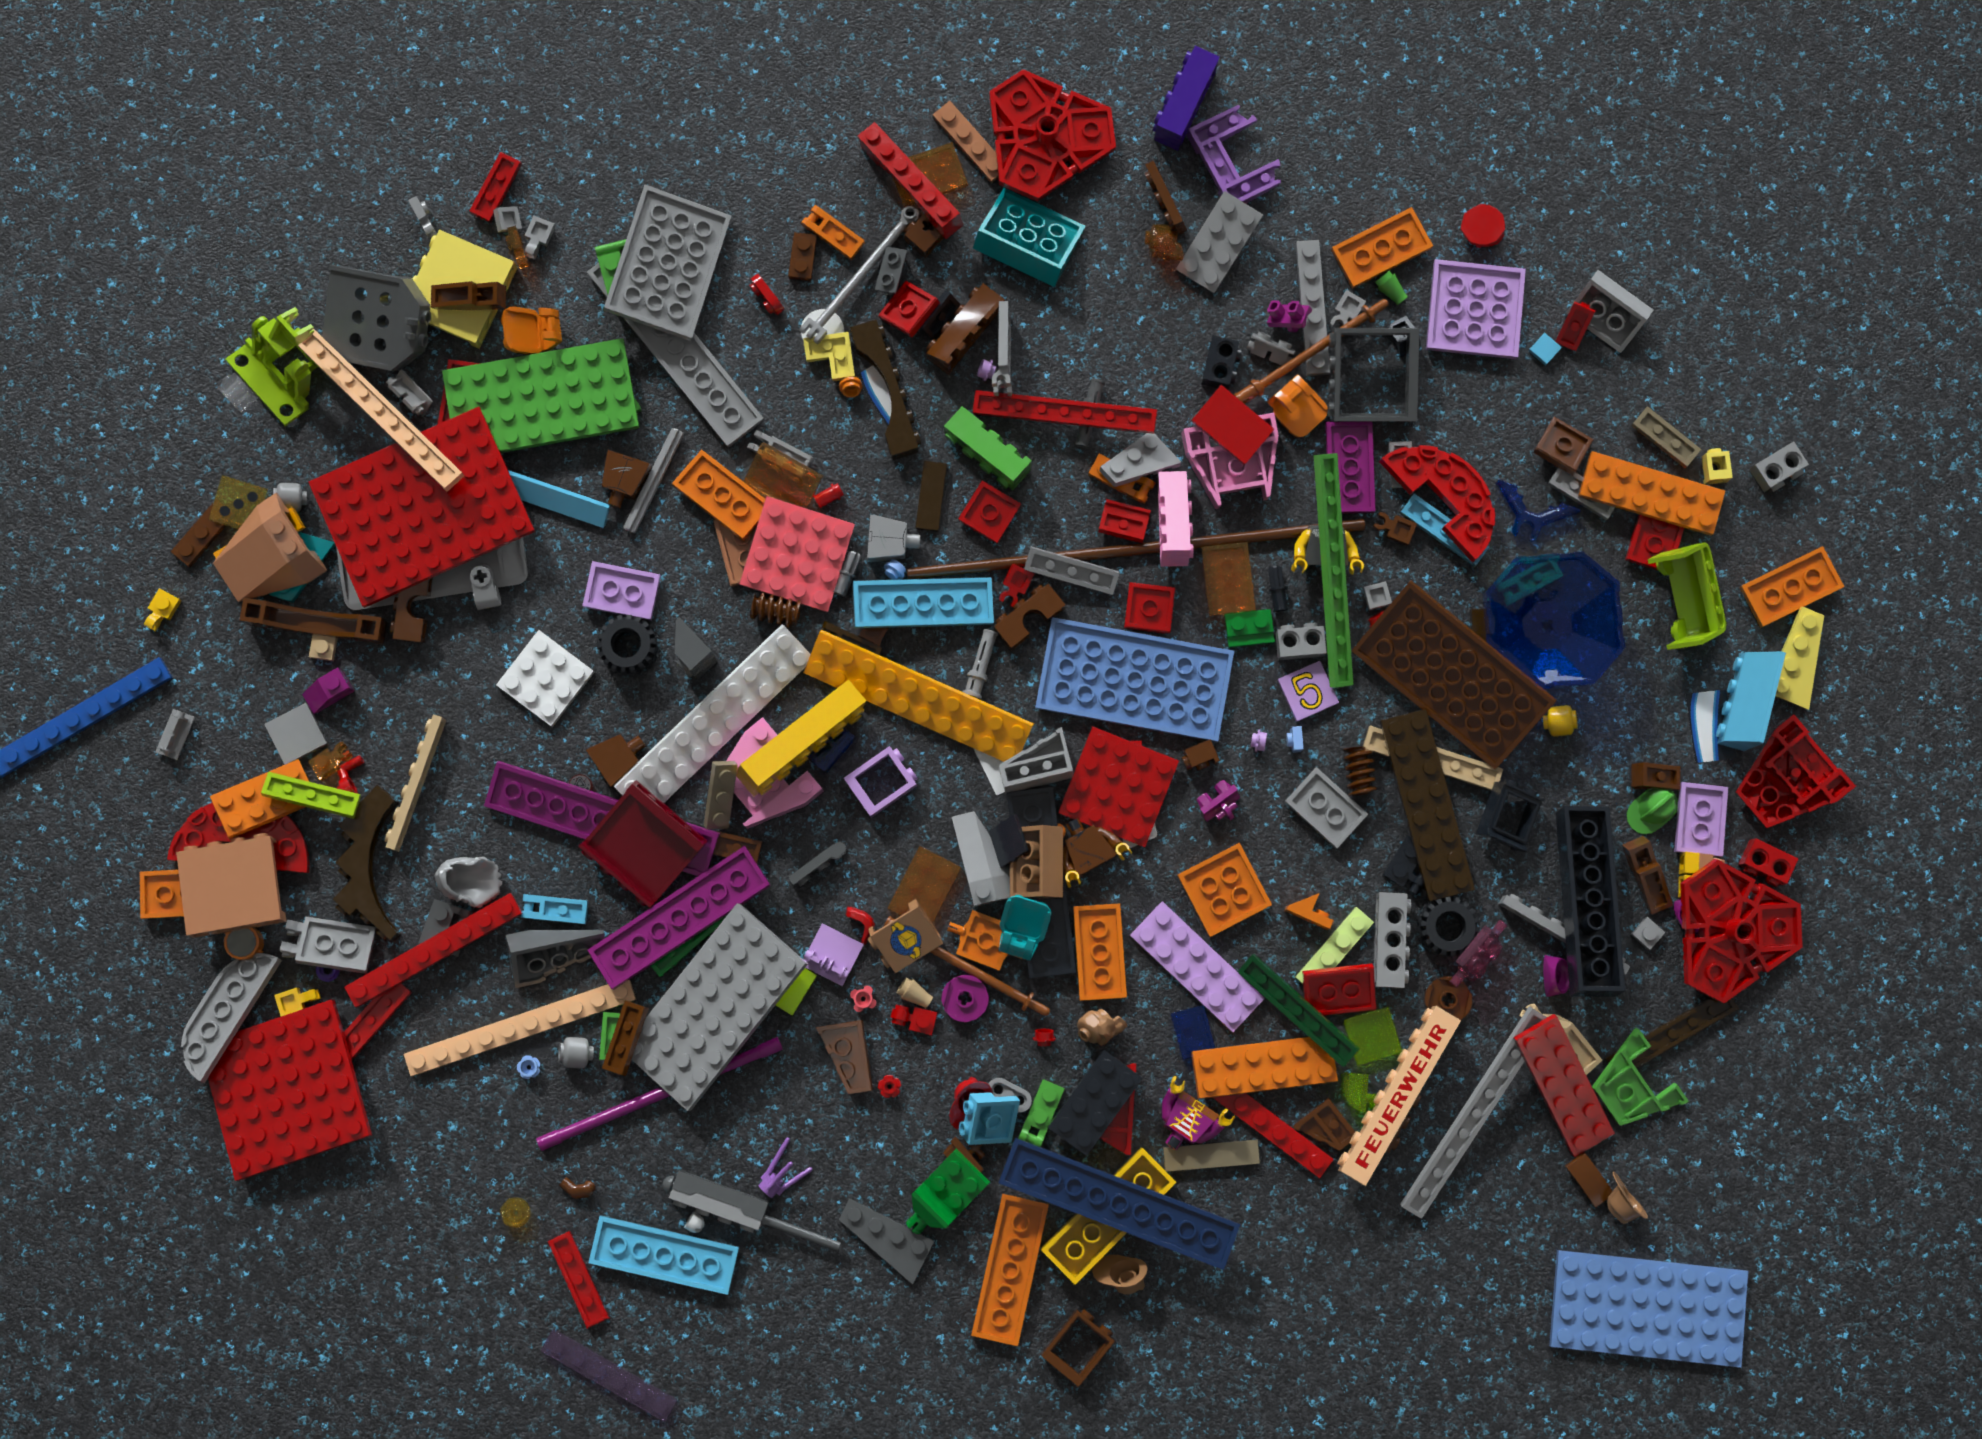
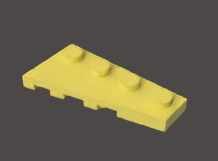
M1802 606L1782 648V652H1785L1786 655L1775 697L1809 710L1824 615Z

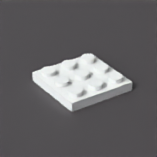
M538 630L496 685L553 727L595 672Z

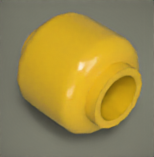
M1569 705L1551 707L1547 711V715L1543 716L1544 729H1549V733L1554 737L1572 735L1574 729H1578L1576 710H1572Z

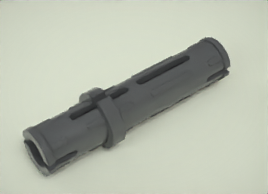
M1092 378L1087 397L1084 398L1083 402L1102 403L1100 398L1105 382ZM1079 426L1074 445L1080 448H1089L1093 427Z

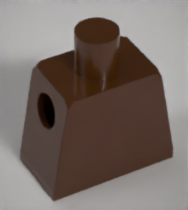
M619 734L588 748L586 751L610 787L614 789L613 785L639 762L635 754L645 748L646 745L639 735L626 742L624 737Z

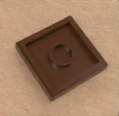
M1553 417L1533 453L1573 476L1594 439L1560 419Z

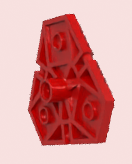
M1023 69L989 92L993 135L997 139L995 140L999 185L1038 202L1053 192V190L1073 179L1075 173H1082L1085 169H1088L1091 165H1094L1097 161L1115 151L1116 142L1111 107L1072 90L1070 94L1062 91L1063 86ZM1058 100L1065 102V105L1057 104ZM1048 128L1051 132H1044L1042 129ZM1012 136L1013 139H1006L1005 137ZM1069 161L1071 166L1067 167L1065 162Z
M1714 859L1680 883L1682 929H1685V937L1682 938L1684 946V984L1720 1003H1726L1760 978L1758 973L1761 971L1769 972L1802 948L1801 904L1764 884H1755L1756 880L1718 859ZM1740 927V934L1738 935L1737 930ZM1699 928V936H1695V929ZM1754 960L1756 964L1752 966L1750 961Z

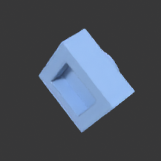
M1302 726L1292 727L1290 733L1286 734L1287 747H1291L1292 753L1303 750Z

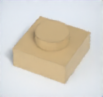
M313 634L309 657L334 661L338 639L336 637Z

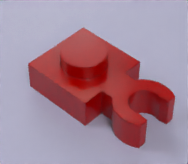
M1012 563L1003 582L1004 585L1008 586V589L1000 594L999 600L1003 602L1005 597L1010 595L1012 597L1010 606L1013 607L1018 602V592L1025 594L1034 573Z

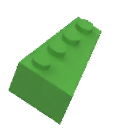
M962 406L944 425V432L946 433L944 436L951 443L955 444L957 442L962 446V452L967 457L977 459L980 462V468L987 474L992 472L997 477L996 481L1003 488L1007 489L1009 487L1013 491L1031 471L1032 460L1027 456L1023 459L1020 458L1018 450L1013 445L1007 444L1005 446L999 434L991 429L987 432L985 430L986 425Z

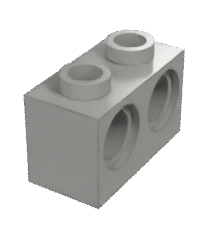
M1793 441L1749 470L1763 492L1772 489L1774 492L1785 485L1784 480L1791 477L1794 480L1804 474L1802 469L1809 464ZM1786 458L1793 461L1794 468L1787 466ZM1767 470H1770L1774 473V480L1768 478L1766 474Z
M1306 623L1302 628H1295L1294 625H1283L1275 633L1278 660L1324 657L1327 653L1324 626H1318L1317 623ZM1287 636L1292 637L1295 641V646H1285L1283 638ZM1306 636H1316L1318 639L1317 645L1308 644Z

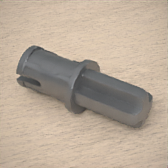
M854 551L848 553L843 568L839 571L840 575L833 591L835 594L847 597L852 580L856 579L855 572L861 560L859 553Z

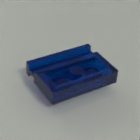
M1204 1005L1170 1014L1182 1059L1192 1057V1051L1215 1048Z

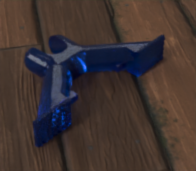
M1500 479L1495 483L1498 485L1516 517L1512 526L1513 535L1517 536L1522 523H1528L1532 527L1529 538L1530 542L1538 538L1542 526L1576 515L1581 511L1566 505V503H1561L1557 507L1549 506L1548 510L1536 514L1527 510L1522 501L1524 495L1518 494L1517 485L1509 484V482L1506 483V481L1504 482Z

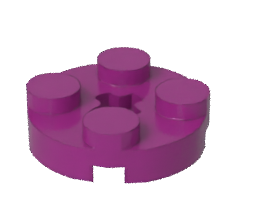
M960 975L955 977L943 989L942 1004L944 1010L956 1021L970 1022L976 1020L985 1012L988 1006L989 996L986 987L974 976ZM968 992L972 1001L967 1002L966 1005H961L962 1001L958 999V996Z

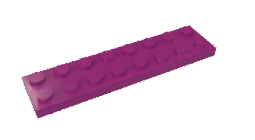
M743 846L587 951L610 988L615 990L728 915L737 903L743 905L771 885L747 847Z

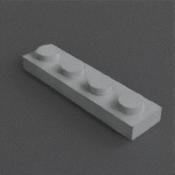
M1032 546L1030 547L1024 567L1027 571L1112 595L1120 574L1116 570Z

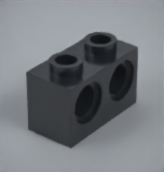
M1215 335L1212 336L1202 377V385L1219 388L1222 385L1228 390L1229 385L1235 383L1237 371L1233 370L1235 362L1239 363L1242 353V349L1238 348L1240 341ZM1226 348L1230 351L1231 355L1224 357L1219 353V350ZM1222 370L1225 372L1226 377L1222 379L1217 378L1214 372Z

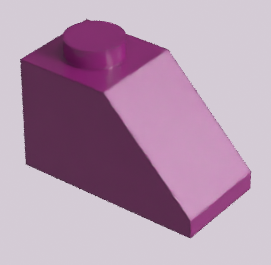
M337 667L318 678L302 695L315 715L355 690L344 671Z

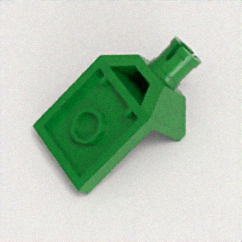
M956 1148L911 1194L915 1213L906 1221L908 1228L910 1229L918 1222V1225L912 1230L915 1234H921L927 1225L946 1229L990 1181Z

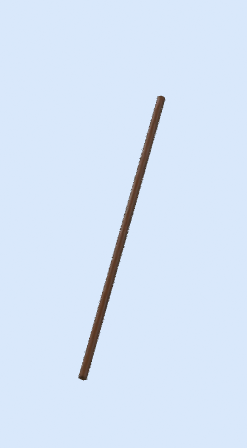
M1364 519L1342 521V527L1348 532L1364 531L1365 522ZM1309 525L1190 538V544H1193V549L1299 538L1303 531L1308 530ZM1160 541L1053 553L1081 561L1160 553ZM1028 555L907 568L908 580L1010 569L1012 563L1025 567Z

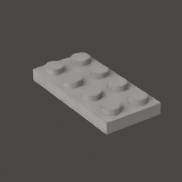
M1224 191L1176 270L1215 294L1259 224L1263 214Z

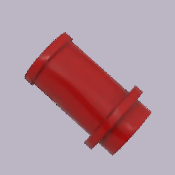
M832 483L831 487L813 497L819 508H822L836 499L841 500L840 497L844 496L838 483L835 485Z

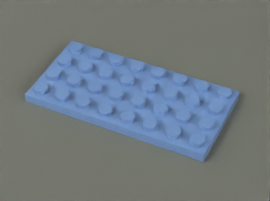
M1052 617L1035 709L1196 739H1211L1212 742H1218L1234 651Z
M1557 1250L1549 1346L1741 1367L1748 1271Z

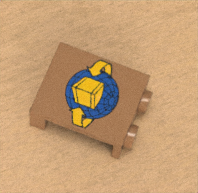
M916 899L908 903L910 909L908 912L877 931L873 927L868 929L870 933L868 941L874 950H880L882 962L887 969L891 967L895 973L943 944L941 935Z

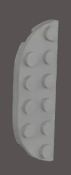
M256 953L251 959H236L232 961L215 978L189 1019L182 1036L181 1047L184 1052L185 1066L197 1080L202 1083L206 1082L280 965L281 959L270 954Z

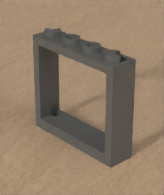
M1333 328V333L1329 335V345L1333 347V356H1329V370H1333L1332 379H1329L1328 391L1332 393V402L1328 403V416H1332L1333 421H1417L1419 328ZM1342 335H1407L1405 413H1340Z

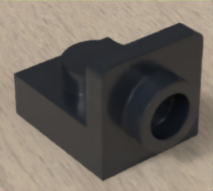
M1407 316L1386 325V328H1415ZM1390 335L1398 346L1400 357L1406 356L1407 335ZM1419 335V349H1420V348H1421V344H1420V335Z

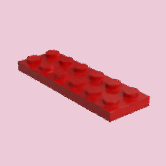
M1555 1014L1513 1037L1573 1157L1578 1156L1615 1134Z

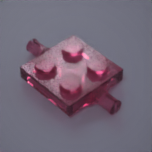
M1499 920L1493 929L1486 925L1482 928L1456 960L1458 972L1450 980L1451 984L1458 988L1465 977L1474 983L1477 978H1481L1484 975L1488 964L1501 953L1503 946L1499 942V935L1507 927L1506 923Z

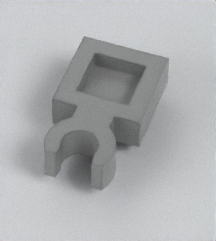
M417 196L409 199L408 201L428 238L430 239L437 235L427 216L431 212L425 201L420 203Z
M1346 290L1334 310L1339 315L1332 318L1329 327L1332 328L1336 322H1340L1343 326L1348 322L1347 320H1352L1358 316L1361 307L1366 301Z

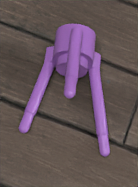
M788 1137L781 1145L767 1171L760 1177L763 1181L758 1186L770 1198H773L776 1193L780 1196L785 1189L813 1170L812 1167H809L783 1185L781 1178L792 1167L793 1163L789 1162L777 1175L772 1173L790 1141Z

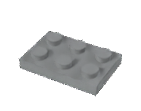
M1317 767L1284 801L1335 849L1343 843L1368 815L1366 811Z

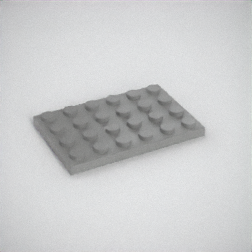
M644 185L603 310L691 341L731 215Z

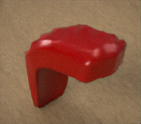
M847 907L846 916L862 922L865 926L861 942L865 945L870 937L868 929L870 927L875 928L874 920L863 910Z

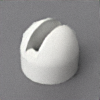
M693 1212L684 1228L693 1233L700 1232L705 1224L703 1217Z

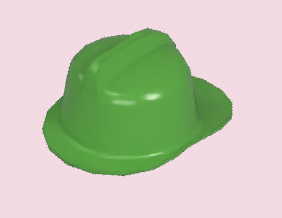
M1647 789L1628 807L1627 822L1630 827L1641 834H1650L1660 829L1677 812L1678 800L1672 790Z

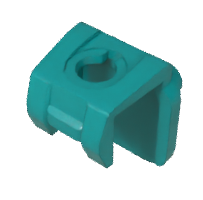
M1022 895L1008 898L1000 921L1002 933L998 951L1030 961L1039 942L1044 940L1052 914L1048 905L1044 902L1025 898Z

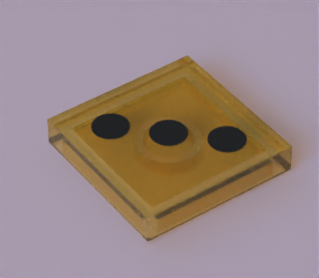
M222 475L208 520L239 529L255 507L265 500L268 489Z

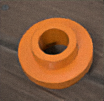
M846 377L839 383V388L844 396L849 398L856 397L861 392L862 382L857 377Z

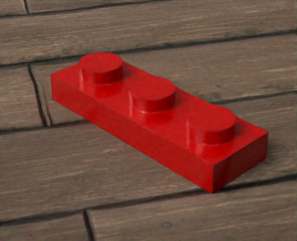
M502 152L499 153L469 210L472 215L489 223L492 222L494 219L493 210L500 207L522 165L521 161Z

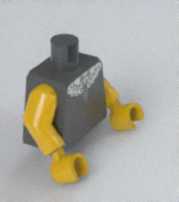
M1309 525L1308 530L1303 531L1295 542V561L1291 567L1293 572H1295L1297 565L1302 567V574L1308 565H1321L1318 525ZM1343 528L1345 565H1348V561L1350 562L1349 572L1352 575L1354 573V566L1359 567L1362 573L1364 564L1359 560L1357 546L1350 533Z

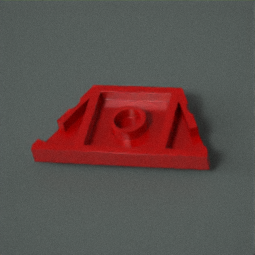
M1136 1063L1127 1065L1128 1068L1136 1073ZM1135 1090L1099 1138L1126 1155H1131Z

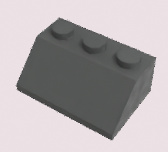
M679 617L676 620L675 655L678 658L676 663L689 678L694 676L698 680L718 661L712 651Z

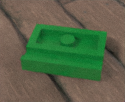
M1271 609L1224 615L1228 648L1273 644L1275 642Z

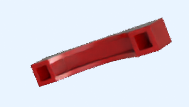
M875 122L858 135L863 151L904 188L931 224L945 239L949 238L963 226L958 210Z

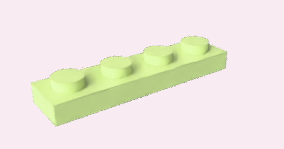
M1355 907L1294 978L1303 985L1302 971L1336 967L1374 922L1360 909Z

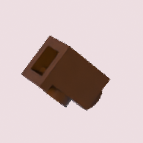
M1211 739L1184 750V756L1181 757L1186 770L1196 767L1197 771L1210 766V761H1212L1213 765L1220 761Z

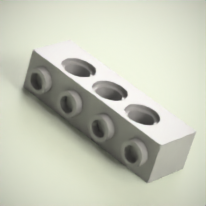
M1379 892L1376 894L1374 978L1375 987L1402 989L1405 988V984H1408L1409 970H1405V960H1409L1410 948L1406 946V937L1410 936V923H1407V913L1411 912V899H1407V894ZM1390 911H1395L1399 916L1396 924L1388 920V913ZM1390 934L1398 938L1396 947H1391L1387 943V937ZM1388 958H1394L1397 961V968L1394 971L1389 970L1386 966Z

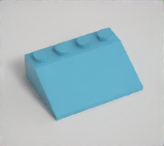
M1745 652L1736 657L1733 664V670L1735 671L1734 679L1730 680L1727 692L1730 693L1728 702L1725 701L1722 708V715H1724L1723 723L1719 724L1716 732V737H1719L1717 744L1746 751L1764 743L1786 655L1785 652Z

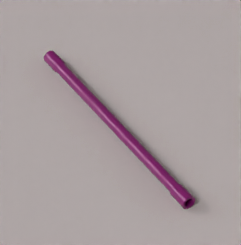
M773 1038L753 1049L734 1056L721 1074L783 1050L779 1038ZM662 1087L560 1130H554L536 1138L537 1144L541 1151L562 1143L566 1139L671 1095Z

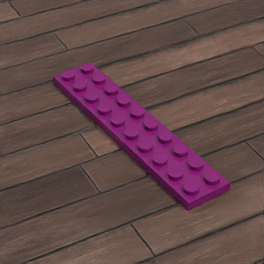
M498 761L496 762L484 806L586 839L619 800ZM686 822L708 841L683 870L684 872L700 876L709 870L720 833Z

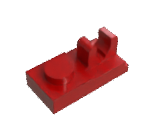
M1574 301L1555 342L1576 351L1596 310L1589 308L1590 305L1584 302L1579 304Z

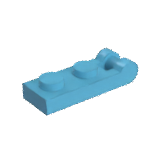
M523 894V902L525 904L521 918L586 924L589 901ZM534 903H540L539 912H533Z

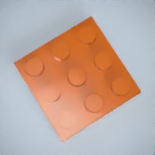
M1240 843L1177 875L1209 938L1272 905Z

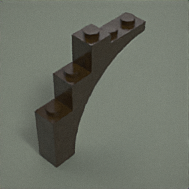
M376 785L359 803L354 819L346 817L338 825L343 830L341 835L350 843L355 842L335 862L340 866L338 871L345 878L349 879L351 877L352 879L333 900L337 903L336 909L344 916L347 914L356 916L360 911L359 917L368 925L373 923L378 928L376 933L385 941L388 938L396 941L401 933L390 922L380 904L374 883L373 861L379 833L387 817L399 802L383 787Z

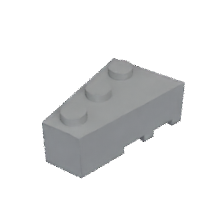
M1062 727L1045 739L1039 740L1037 744L1021 751L999 765L1005 794L1073 777V769Z

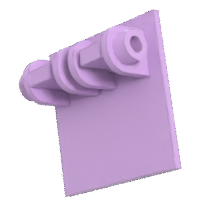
M822 923L809 950L804 955L803 960L808 963L805 968L843 986L864 944Z

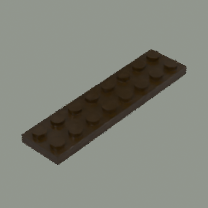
M1426 709L1381 720L1380 725L1428 902L1475 890Z

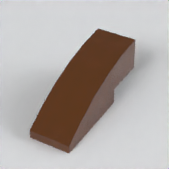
M473 281L431 285V308L443 310L506 309V286L499 282L477 284Z

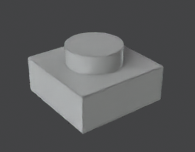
M499 207L493 210L498 232H513L522 229L518 207Z
M1386 581L1363 587L1368 610L1385 607L1392 603Z
M1645 917L1630 935L1647 950H1651L1665 932L1649 917Z

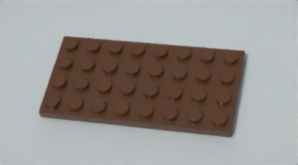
M1412 580L1409 581L1351 650L1422 710L1426 709L1429 716L1495 770L1556 702L1552 695Z

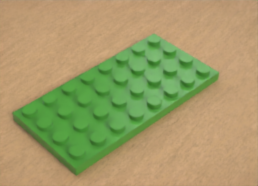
M624 338L442 370L450 419L479 406L500 453L639 428Z

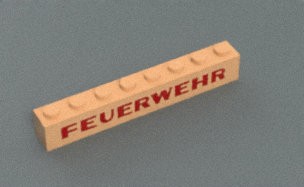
M1432 1006L1431 1009L1427 1008L1421 1017L1423 1024L1419 1030L1416 1028L1411 1034L1409 1041L1412 1043L1407 1050L1403 1049L1397 1059L1400 1062L1396 1070L1392 1069L1385 1080L1388 1083L1384 1091L1379 1090L1373 1101L1376 1103L1372 1112L1369 1110L1366 1112L1361 1121L1364 1126L1360 1132L1356 1131L1349 1142L1352 1144L1348 1153L1344 1152L1337 1163L1340 1165L1338 1171L1361 1185H1367L1461 1020L1438 1006Z

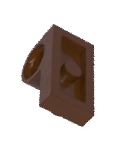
M1646 762L1631 764V788L1680 790L1681 766Z

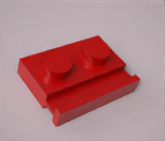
M1106 499L1098 532L1143 543L1151 510Z

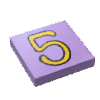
M1320 661L1277 680L1296 722L1339 703L1333 688L1330 687L1329 679Z

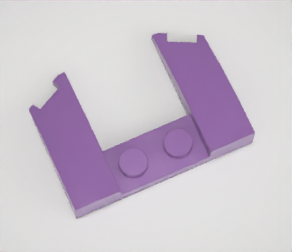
M1237 105L1189 128L1187 137L1196 154H1200L1219 189V196L1221 197L1223 192L1226 191L1246 204L1280 185L1281 180H1275L1274 169L1280 167V161L1277 159L1242 177L1239 176L1221 142L1256 123L1257 119L1253 115L1248 120L1237 113L1240 109V106Z

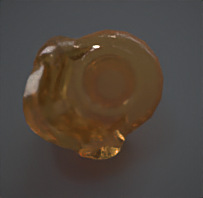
M1153 224L1151 231H1146L1145 244L1149 245L1152 257L1170 261V259L1183 261L1184 252L1181 244L1177 243L1178 231H1171V227L1166 224Z

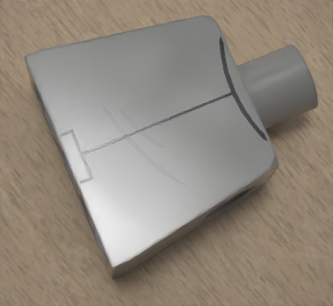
M870 515L868 562L905 559L906 548H920V535L907 534V523Z

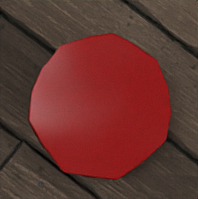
M1479 204L1464 213L1460 230L1469 243L1476 245L1477 248L1490 247L1498 244L1504 237L1505 221L1503 214L1495 207Z

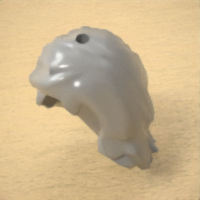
M460 857L446 860L440 865L434 875L437 887L445 897L454 899L456 902L463 901L474 908H481L489 903L491 899L494 900L499 895V887L502 885L500 880L502 874L498 872L499 866L486 857Z

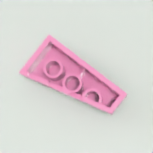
M1186 471L1159 472L1160 567L1188 566L1189 558H1193V544H1190V536H1193V524L1189 523V515H1192V501H1188V493H1191V479H1187Z

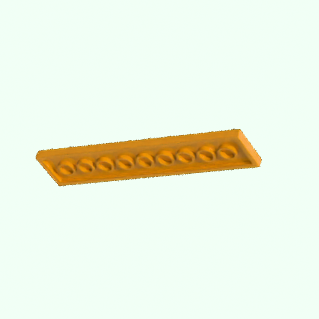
M823 630L818 634L803 672L836 688L849 679L866 701L1003 762L1023 750L1034 724Z

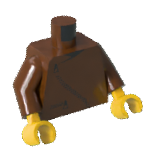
M1078 818L1066 824L1072 835L1071 838L1065 840V845L1063 846V873L1069 888L1071 887V880H1077L1078 884H1081L1080 876L1117 855L1121 860H1124L1122 856L1124 851H1129L1132 854L1128 844L1123 843L1115 834L1102 827L1096 828L1093 825L1084 830Z

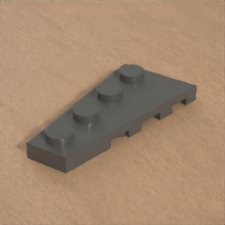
M849 1198L839 1220L913 1284L934 1240L922 1234H915L912 1232V1229Z

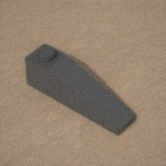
M527 930L506 935L507 951L515 988L538 984L545 981L546 976L556 971L561 973L566 970L565 967L575 962L582 963L592 958L587 950L605 939L604 931Z

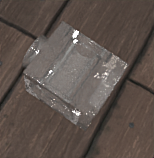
M235 372L224 377L220 383L221 385L217 387L241 413L259 398Z

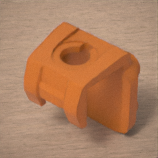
M509 307L505 309L501 317L504 331V347L515 353L530 355L552 350L562 342L559 310L538 308V314L535 310L527 308Z
M1298 374L1268 400V404L1273 408L1275 418L1295 437L1306 436L1325 419L1328 412L1326 403Z

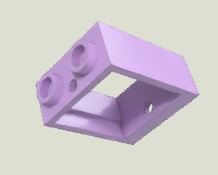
M890 746L844 777L845 782L871 818L917 787L915 780L918 779L910 767L906 770L901 762L904 758L897 748L892 750ZM889 756L908 783L874 806L856 778Z

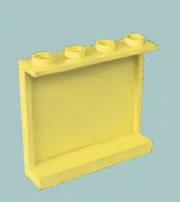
M439 230L437 235L431 238L430 250L427 256L424 255L421 259V269L418 275L413 277V280L431 305V285L469 281L477 284L499 282L506 286L507 292L516 273L517 266L510 259ZM430 306L431 321L429 325L466 340L471 346L480 349L498 309L443 310L432 309Z

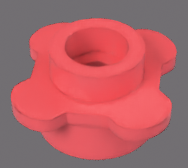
M865 986L864 989H854L851 991L850 997L854 1000L855 1011L861 1012L865 1008H874L876 1006V1000L872 996V987ZM861 997H865L866 1000L862 1001Z

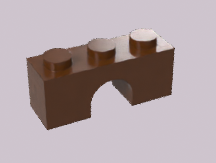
M433 578L399 592L398 597L394 598L393 610L396 611L395 620H392L390 626V633L393 634V639L425 643L428 620L416 618L411 612V603L419 596L431 597Z
M1049 584L1044 587L1039 585L1031 592L1032 597L1027 601L1024 599L1020 600L1013 606V612L1008 616L1004 613L995 620L994 631L998 633V636L1010 651L1029 638L1030 633L1023 625V619L1027 615L1032 613L1039 614L1048 623L1052 617H1055L1065 609V603Z

